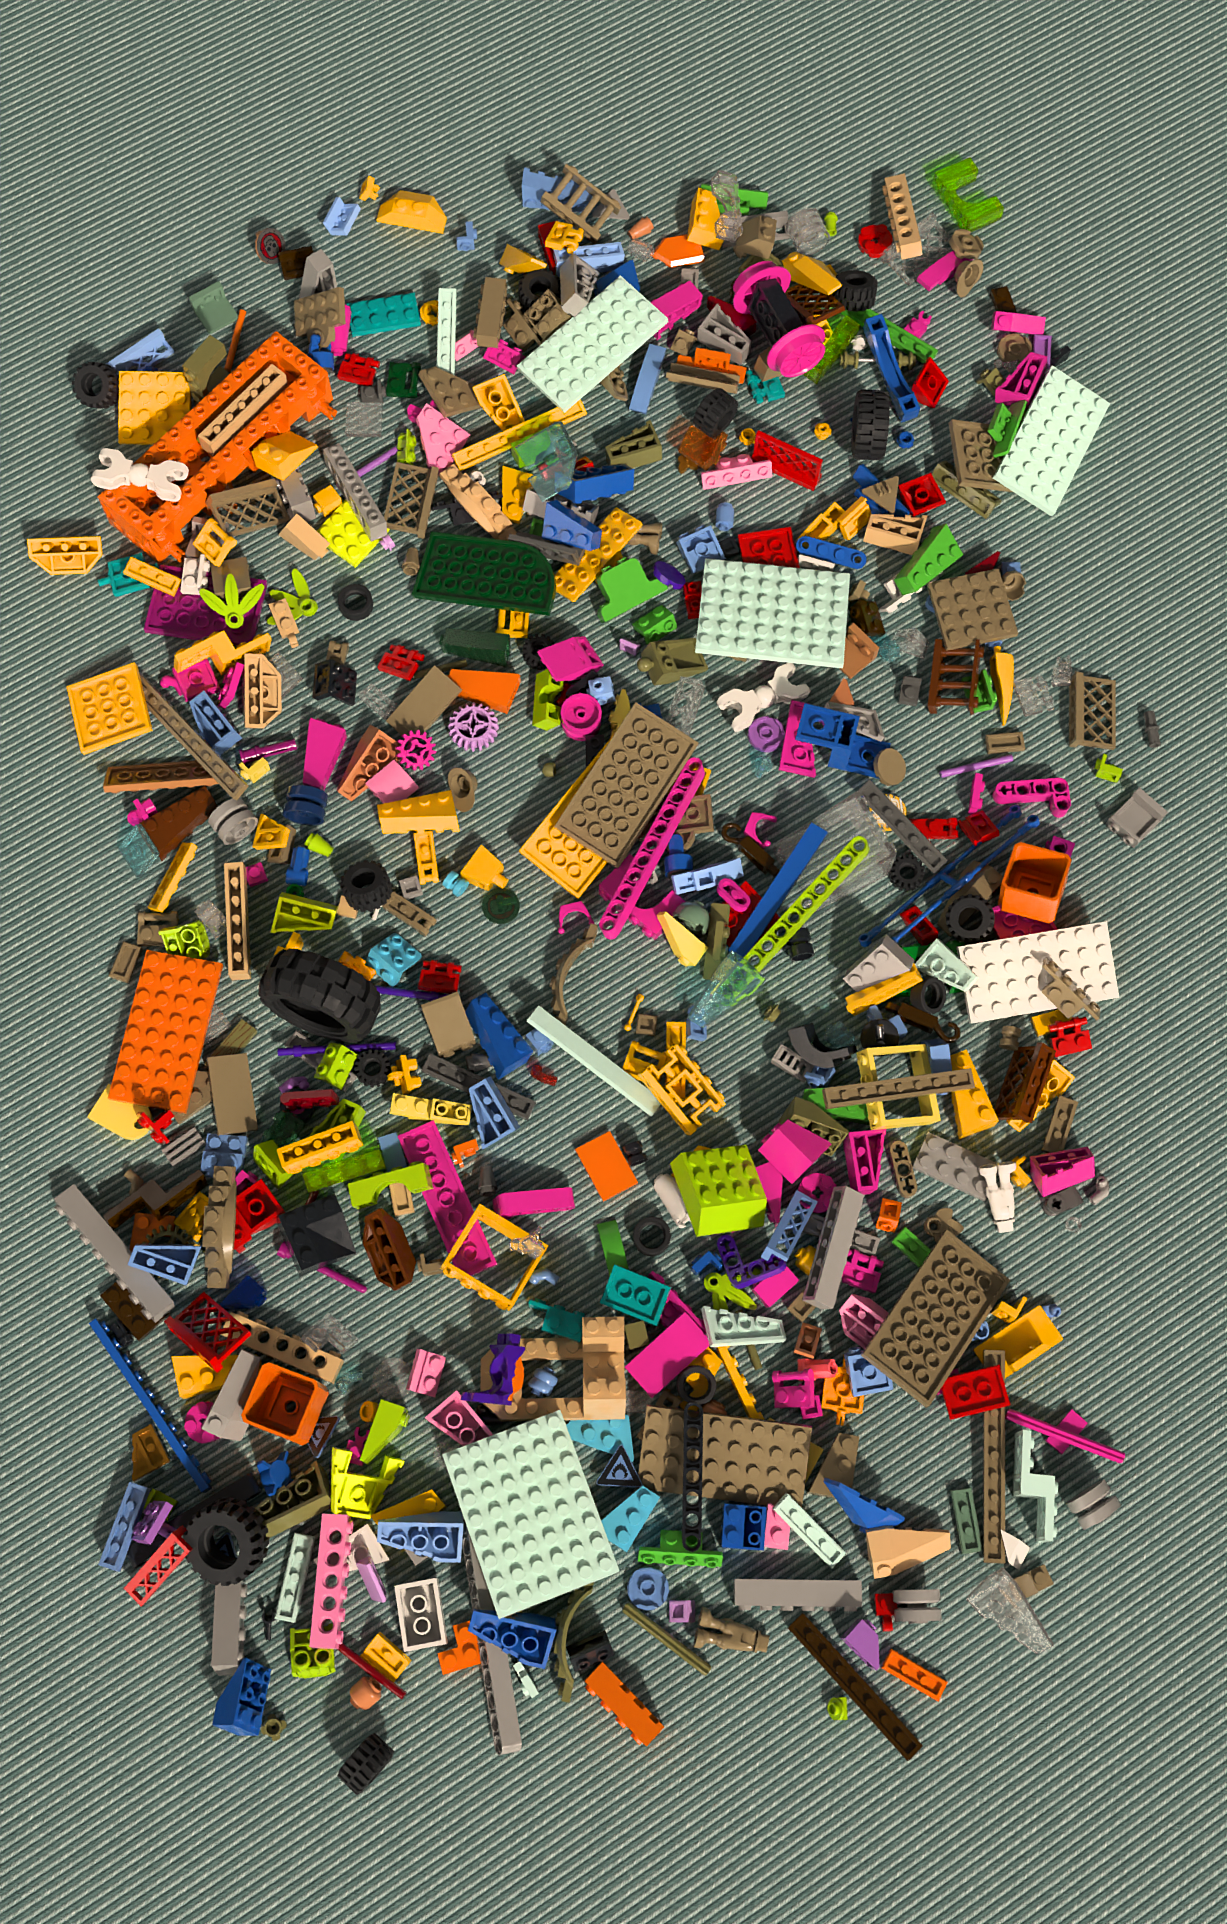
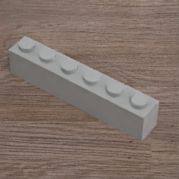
M848 1186L833 1188L802 1299L819 1309H833L836 1303L839 1285L842 1282V1274L847 1263L849 1249L852 1245L859 1212L862 1208L864 1195Z
M733 1579L734 1606H738V1610H751V1606H760V1610H772V1606H781V1611H793V1606H802V1611H815L814 1607H823V1611H836V1607H844V1611H857V1607H862V1580Z

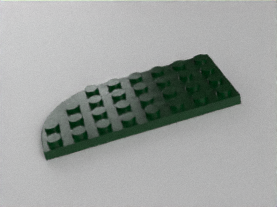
M431 532L411 595L416 599L550 616L556 594V579L546 557L528 544L516 541Z

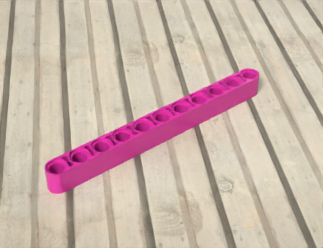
M693 757L688 759L600 919L599 927L605 938L615 939L620 934L705 776V770L699 758Z

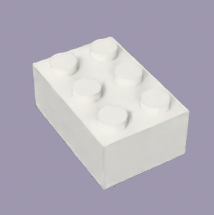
M433 1578L394 1586L404 1652L448 1644L439 1579Z

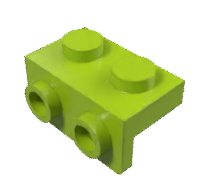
M330 1043L316 1069L314 1078L323 1080L334 1088L342 1090L358 1054L342 1044Z

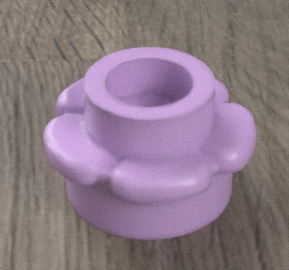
M388 534L379 541L385 550L389 549L392 551V548L395 547Z

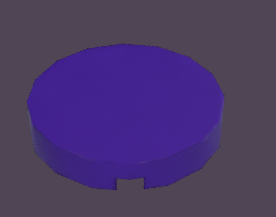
M657 561L653 565L654 576L664 585L668 586L671 584L673 589L679 590L686 583L684 576L670 564Z

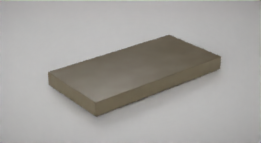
M434 665L386 722L401 735L406 734L408 736L409 730H412L413 734H415V730H420L421 735L432 726L462 689Z
M247 1053L207 1057L217 1135L257 1131L258 1126Z

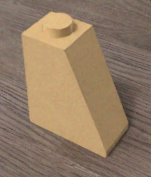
M298 514L279 533L280 537L313 560H316L318 557L323 558L329 551L327 547L330 543Z

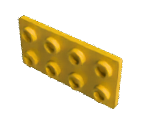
M1039 1305L974 1348L973 1351L982 1364L983 1350L1005 1351V1378H1007L1062 1341L1063 1337Z

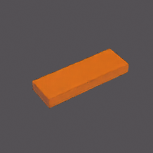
M893 1649L889 1650L881 1666L883 1670L936 1701H939L948 1683Z

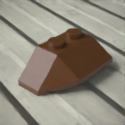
M379 1208L365 1216L363 1245L377 1280L391 1287L392 1290L397 1291L412 1282L416 1260L401 1224L385 1210Z

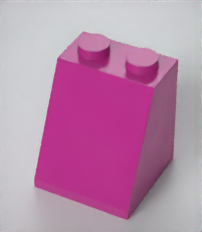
M787 1120L782 1125L778 1123L771 1130L773 1134L769 1133L762 1139L763 1145L758 1151L793 1184L832 1144L796 1123Z

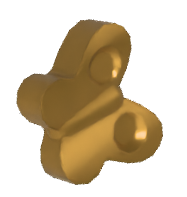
M691 453L687 454L686 457H678L679 473H685L688 468L692 470L698 469L699 463L693 459Z

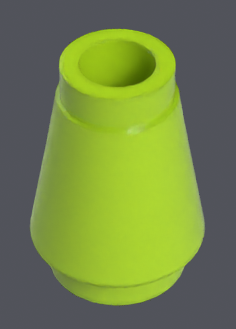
M312 832L304 844L308 847V850L327 857L334 850V847L318 833Z

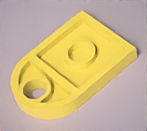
M108 1084L89 1113L88 1118L124 1139L135 1140L143 1137L148 1133L149 1129H136L135 1124L138 1119L136 1114L144 1112L153 1121L150 1109L146 1106L109 1100L108 1095L111 1085Z

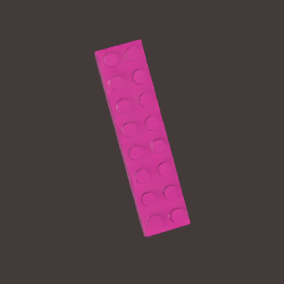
M433 1120L397 1137L409 1164L421 1161L429 1166L433 1189L423 1191L422 1194L449 1254L472 1217L474 1210ZM478 1219L452 1260L455 1267L470 1276H474L497 1265Z

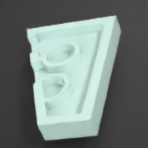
M936 939L915 963L919 971L936 977L965 992L979 978L940 939Z

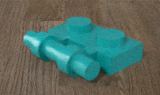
M751 370L746 372L747 384L751 387V394L756 399L757 404L764 401L762 398L766 396L768 402L785 397L779 377L762 382L759 376L753 375ZM761 383L763 389L758 388L757 384Z

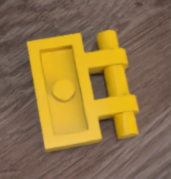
M556 221L545 240V247L555 250H562L563 247H568L567 252L572 254L577 250L578 242L582 241L584 230L582 228L575 230L572 229V224Z

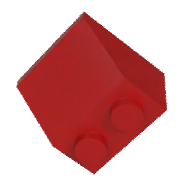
M262 1179L236 1196V1215L250 1235L271 1227L277 1223L278 1215L286 1213Z

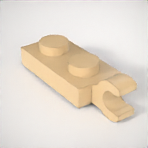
M286 598L268 604L281 638L287 637L291 648L299 646L295 634L299 633Z

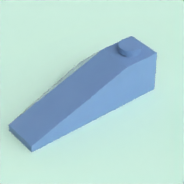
M440 1511L378 1520L377 1542L400 1550L406 1549L419 1556L425 1555L437 1562L461 1563L462 1512Z

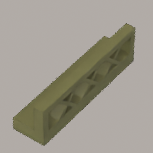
M946 460L938 463L932 472V476L938 486L985 519L1002 502L1001 499L987 489L958 486L956 468Z

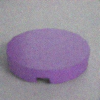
M762 716L755 719L748 729L750 744L760 752L769 753L775 751L784 741L785 730L778 719Z

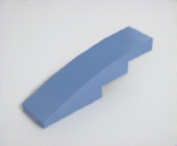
M649 344L629 410L647 414L667 348Z

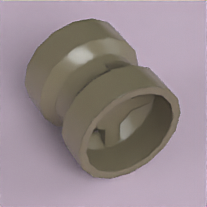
M1003 1026L1001 1032L1003 1037L1000 1039L999 1047L1011 1051L1018 1050V1038L1021 1036L1022 1030L1014 1026Z

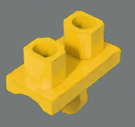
M400 1055V1059L395 1061L396 1066L391 1067L392 1073L388 1074L387 1078L389 1081L394 1080L395 1086L401 1085L402 1094L405 1095L409 1094L411 1090L419 1088L421 1086V1079L419 1076H410V1071L417 1069L416 1058H406V1055Z

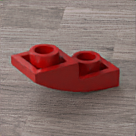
M701 581L687 582L683 586L688 619L699 618L702 593Z

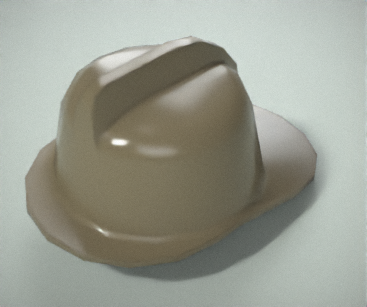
M981 260L963 261L957 267L954 279L957 282L956 290L959 297H965L980 279L984 268Z
M456 767L451 769L448 774V784L452 792L455 808L460 812H467L474 805V792L477 789L478 782L475 775L469 770Z

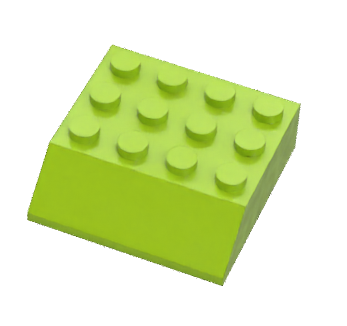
M747 1145L683 1152L670 1163L696 1237L764 1226L767 1197Z

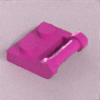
M811 1368L796 1372L773 1371L774 1408L815 1407L814 1373ZM804 1379L805 1385L783 1386V1381Z

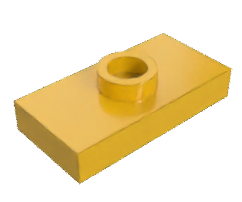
M1055 1010L1031 1018V1022L1038 1037L1052 1033L1048 1031V1025L1054 1024L1055 1021L1059 1020L1062 1022L1068 1021L1072 1017L1068 1019L1060 1010Z

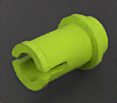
M829 212L824 217L826 235L835 236L837 234L836 222L838 217L834 212Z

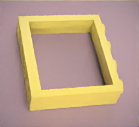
M926 1044L866 1048L857 1052V1064L859 1065L861 1083L878 1081L873 1055L909 1053L914 1076L932 1074ZM936 1094L918 1096L922 1117L885 1120L882 1102L866 1104L871 1130L930 1125L941 1121Z

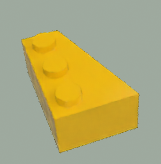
M698 188L691 204L687 241L720 250L726 235L715 193Z

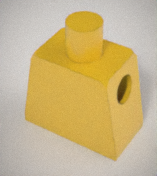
M480 845L460 872L461 879L464 878L470 884L487 891L494 884L503 889L509 881L508 878L501 875L504 871L503 864L483 845Z

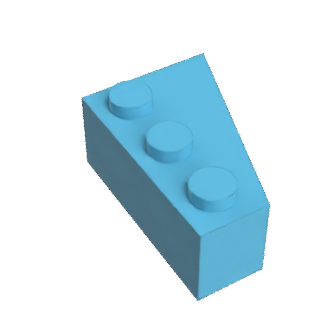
M641 1486L602 1519L601 1522L608 1541L627 1553L660 1496Z

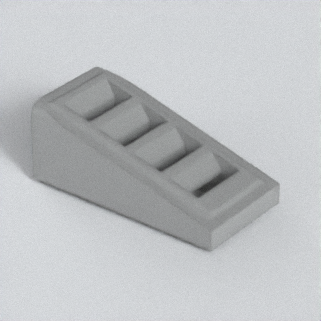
M783 1044L780 1045L771 1060L773 1065L803 1083L806 1081L805 1073H811L814 1065L805 1061L801 1056ZM784 1053L786 1056L783 1061L779 1060ZM792 1058L793 1060L790 1065H786L788 1059ZM799 1062L800 1064L798 1065L797 1069L793 1070L792 1068L795 1065V1063ZM803 1065H804V1066L807 1067V1068L805 1069V1071H804L803 1074L801 1075V1074H799V1072H800L801 1068H802Z

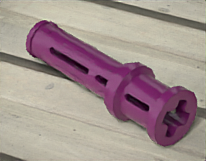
M293 738L267 746L259 747L255 745L251 749H239L242 763L246 765V763L260 760L262 757L265 758L297 750Z

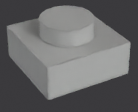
M417 875L399 881L406 900L423 895Z

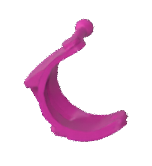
M752 812L743 833L764 849L766 846H770L771 842L766 840L762 843L758 839L755 832L756 824L762 819L777 822V817Z
M582 901L560 906L559 934L565 932L564 928H562L564 917L573 911L585 914L589 919V924H594V920H592Z

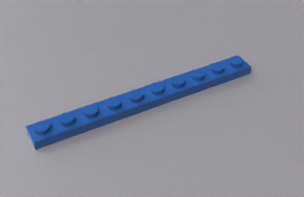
M96 1318L89 1323L200 1491L206 1493L211 1490L212 1487L209 1483L212 1480L205 1471L201 1472L198 1467L200 1462L194 1454L190 1456L186 1450L189 1448L188 1444L182 1437L178 1438L175 1433L177 1431L176 1426L171 1420L169 1422L166 1420L164 1408L160 1404L156 1405L153 1400L155 1395L149 1387H144L142 1384L144 1379L137 1370L134 1372L130 1366L132 1361L126 1353L124 1355L121 1353L119 1348L122 1346L115 1337L111 1338L109 1335V1326L104 1320L102 1322Z

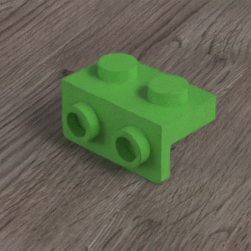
M662 605L656 607L653 611L632 624L634 630L644 637L647 645L650 642L660 640L678 627L673 613Z
M983 669L978 675L976 697L979 698L978 708H975L974 713L991 710L997 702L996 692L991 687L992 679L990 675H987L986 669ZM972 676L964 677L961 681L971 682ZM964 689L966 698H970V689Z

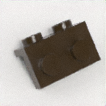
M312 246L285 250L278 253L284 280L303 277L306 257L313 253Z
M859 600L849 608L852 623H855L867 636L882 637L886 634L876 601Z

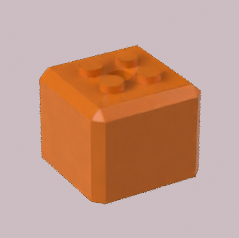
M1023 842L1015 844L1001 883L998 901L999 908L1005 912L1045 923L1053 922L1067 883L1072 859L1068 854Z
M268 1362L262 1365L241 1416L243 1422L299 1445L309 1443L329 1392L325 1385L312 1378ZM294 1401L296 1409L294 1412L288 1413L286 1406L289 1402Z

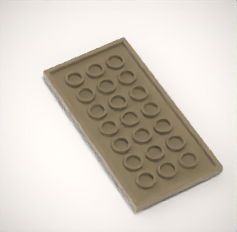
M635 702L554 828L615 868H619L699 743Z
M945 1230L861 1356L924 1407H929L1010 1282V1279L955 1235Z
M647 1404L638 1476L642 1486L649 1490L682 1494L684 1409ZM687 1411L690 1417H696L699 1414V1411ZM703 1412L702 1497L766 1506L768 1503H771L774 1506L787 1493L802 1508L812 1426ZM689 1428L687 1431L688 1437L692 1439L698 1437V1428ZM694 1448L687 1452V1457L690 1460H695L699 1456L698 1450ZM690 1470L686 1477L689 1481L693 1482L698 1479L699 1475L697 1471ZM689 1492L687 1494L690 1496H698L695 1492Z

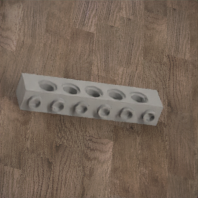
M340 443L323 449L325 465L370 541L372 542L387 536L386 520Z

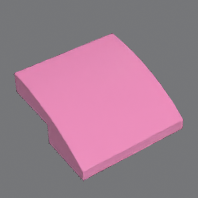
M395 760L391 761L365 783L382 803L406 799L419 788Z

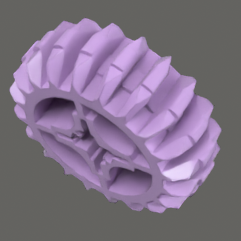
M474 702L471 707L466 703L464 709L459 706V712L454 711V717L449 719L450 724L448 728L450 730L449 735L453 737L452 741L457 743L459 748L464 746L465 751L469 747L473 752L475 748L481 751L483 745L488 748V742L493 743V737L498 735V719L494 717V712H489L488 706L483 709V704L476 707ZM477 717L484 719L487 723L478 720ZM473 722H475L474 732H472ZM460 732H463V733H466V734L470 735V738L464 736V735L461 734Z

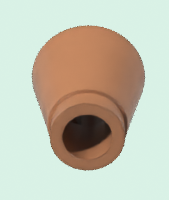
M646 216L645 218L642 217L627 233L631 240L651 233L654 227Z

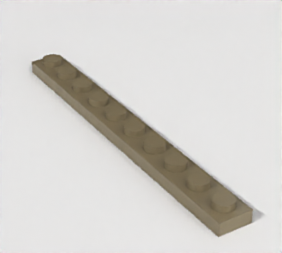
M139 673L148 710L233 799L238 800L249 785L144 675Z
M983 1350V1368L999 1364L1005 1383V1351ZM1005 1407L983 1412L984 1563L1005 1564V1546L1001 1530L1005 1531Z

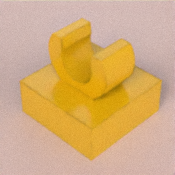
M368 176L361 185L359 199L366 201L370 197L376 200L378 194L374 192H378L380 187L374 184L375 178Z

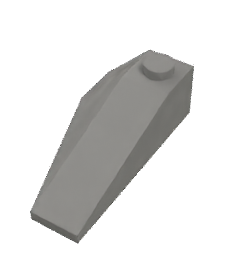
M241 1349L201 1429L219 1438L242 1440L249 1424L243 1422L241 1414L257 1379L260 1357Z

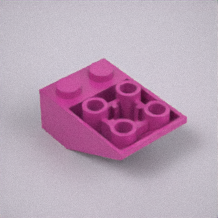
M585 636L572 637L537 652L555 681L580 680L584 674L592 670L597 673L604 666Z

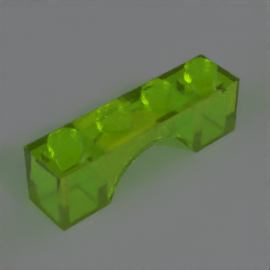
M846 315L825 344V353L820 362L803 375L815 384H818L839 358L840 354L848 347L854 336L857 335L860 324Z
M376 1145L360 1150L356 1154L339 1161L321 1163L314 1167L302 1169V1175L309 1193L384 1169L385 1163L380 1147Z

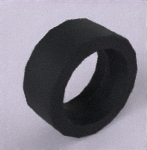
M347 585L338 595L340 612L349 620H363L373 610L374 604L371 592L363 585ZM357 594L366 598V605L360 610H349L345 606L346 599L351 595Z
M922 977L923 981L911 988V1004L913 1007L926 1013L935 1014L943 1008L946 1001L945 986L936 977ZM930 985L932 999L927 1006L924 995L926 987Z
M646 1217L640 1220L634 1228V1245L644 1255L651 1257L660 1255L666 1251L670 1244V1228L665 1221L658 1217ZM647 1225H656L663 1231V1242L656 1248H648L641 1242L640 1233Z
M688 1366L677 1377V1392L682 1400L687 1403L694 1401L700 1405L706 1404L713 1398L716 1392L717 1384L715 1377L710 1370L703 1366ZM693 1373H701L708 1381V1390L703 1396L697 1398L688 1395L684 1387L686 1378Z

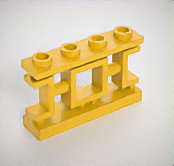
M673 1044L665 1051V1054L670 1058L665 1065L657 1071L653 1064H649L647 1068L637 1075L684 1133L692 1135L702 1125L696 1117L708 1106L713 1112H717L726 1105L723 1101L725 1098L718 1090L715 1091L713 1089L711 1080L699 1072L698 1064L694 1060L690 1061L686 1056L687 1051L684 1047ZM679 1059L687 1069H683L676 1074L670 1066ZM665 1072L671 1080L662 1088L655 1078ZM684 1076L695 1090L682 1101L671 1086ZM704 1089L711 1099H708L701 1105L696 1096ZM690 1102L695 1111L687 1118L680 1108H683Z

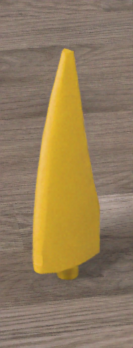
M995 646L993 648L994 655L989 659L990 673L998 698L1003 726L1006 724L1012 700L1014 657L1008 653H1001V647Z

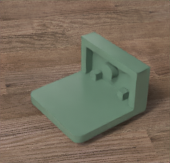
M219 281L199 292H195L189 297L192 310L209 334L224 328L238 319V314L227 300L223 286Z

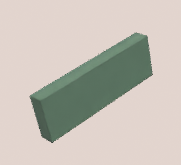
M972 1488L950 1490L961 1554L983 1551Z

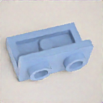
M336 197L323 224L331 235L347 236L361 208L358 204H344L340 197Z

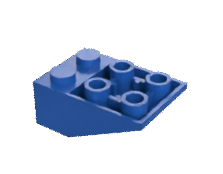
M244 1658L216 1703L212 1725L238 1736H259L271 1669L248 1658Z

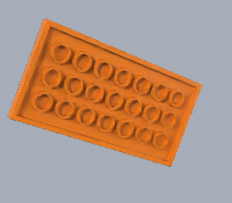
M146 950L108 1095L109 1100L187 1113L223 969L222 963Z

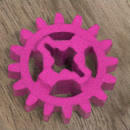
M409 730L408 736L402 734L403 740H397L400 746L395 747L396 750H399L396 757H401L400 764L406 763L405 768L411 766V769L416 771L418 766L419 770H423V765L430 766L429 760L434 761L431 755L436 753V751L432 750V747L436 746V744L430 743L432 737L426 738V732L420 735V730H415V734H413L412 730ZM416 737L422 739L425 744L419 743ZM408 741V746L406 749H404L405 744ZM415 747L422 748L419 749V751H417V754L409 753L410 751L414 750ZM427 751L426 757L423 759V755ZM406 757H412L415 763L409 761Z

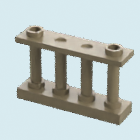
M565 164L562 171L565 176L552 193L549 194L545 191L540 202L566 223L572 224L575 230L582 228L584 230L583 236L596 245L601 237L599 229L612 212L618 215L621 206H619L620 204L617 200L609 198L581 176L575 167ZM572 179L579 187L568 202L562 204L558 201V196ZM586 190L593 197L581 214L576 215L572 212L571 208ZM600 201L607 208L594 226H590L586 223L585 219L597 202Z

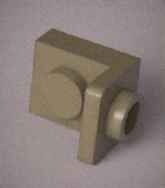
M424 1253L420 1254L417 1265L419 1272L422 1271L424 1277L443 1273V1270L440 1269L444 1263L442 1259H434L430 1261V1264H426Z

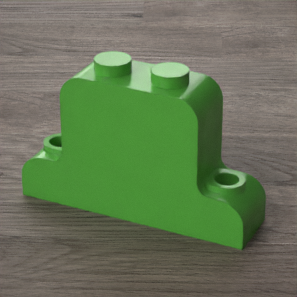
M627 557L616 561L618 565L613 568L609 565L601 569L602 573L597 577V584L606 603L600 605L597 612L600 622H607L668 589L667 585H664L656 577L648 580L639 561L635 558L628 560Z

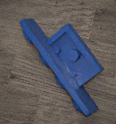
M864 464L858 467L853 478L861 487L856 489L854 495L858 499L861 496L867 499L866 504L869 505L871 514L894 515V517H905V515L910 514V511L897 498L895 512L890 513L862 494V489L877 484L880 481Z

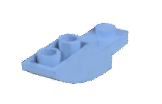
M738 857L706 865L703 868L671 875L674 893L678 895L717 886L720 880L724 878L735 880L743 877L744 874L741 859Z

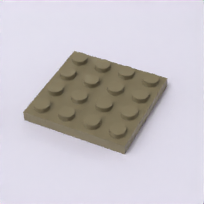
M952 419L948 424L958 486L1013 492L993 479L1004 456L996 458L993 456L997 442L987 431L990 424Z
M999 568L928 582V591L946 651L973 646L976 640H980V644L1018 636V630Z

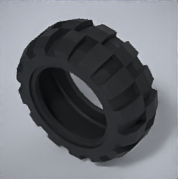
M291 948L279 951L269 960L259 982L260 1001L264 1006L270 1008L271 1012L298 1028L333 1041H345L348 1043L361 1041L370 1033L381 1009L380 992L377 991V987L371 981L366 980L363 975L344 966L340 962L310 951L305 952Z

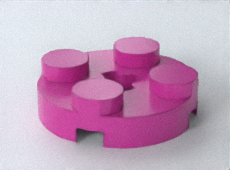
M813 1173L803 1178L798 1191L818 1201L812 1213L820 1214L828 1210L833 1188L837 1186L830 1176L822 1173ZM816 1188L823 1192L820 1198L812 1195ZM802 1200L799 1202L806 1209L811 1206Z
M209 1401L198 1402L191 1407L185 1417L184 1428L188 1436L201 1444L211 1443L220 1439L201 1429V1420L206 1419L213 1405V1402Z

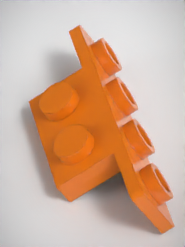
M696 348L695 358L678 355L677 358L678 364L741 375L740 384L744 383L747 370L746 367L730 364L731 354L723 351H712L707 348Z

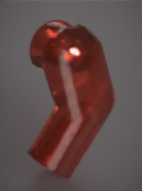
M540 1065L532 1066L530 1074L533 1078L544 1084L556 1085V1076L542 1073Z

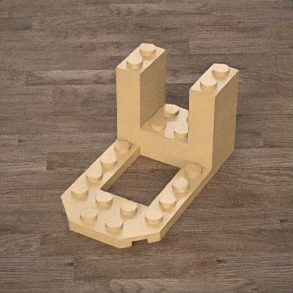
M582 1317L581 1342L567 1338L520 1339V1346L525 1347V1351L521 1355L522 1361L583 1360V1397L522 1399L521 1388L513 1395L512 1406L483 1403L501 1422L531 1421L561 1410L564 1420L625 1419L624 1317ZM491 1349L481 1358L480 1391L489 1390L493 1385L489 1370L495 1356Z

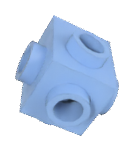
M610 676L597 677L594 680L588 681L589 688L586 689L587 694L594 697L600 705L616 701L614 686Z

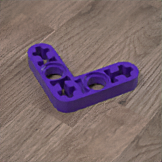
M722 1235L717 1240V1247L728 1278L736 1289L745 1288L775 1276L786 1269V1261L774 1254L770 1256L768 1261L760 1258L744 1265L737 1244L732 1236ZM724 1243H729L730 1252H727ZM737 1258L738 1261L735 1265H728L729 1259ZM778 1260L779 1265L775 1267L774 1261ZM756 1267L763 1268L759 1275H754L752 1272ZM738 1275L741 1276V1281L739 1282L737 1281Z

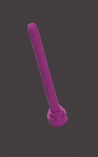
M284 1241L277 1252V1256L289 1259L291 1255ZM327 1266L317 1270L360 1293L367 1291L365 1285Z

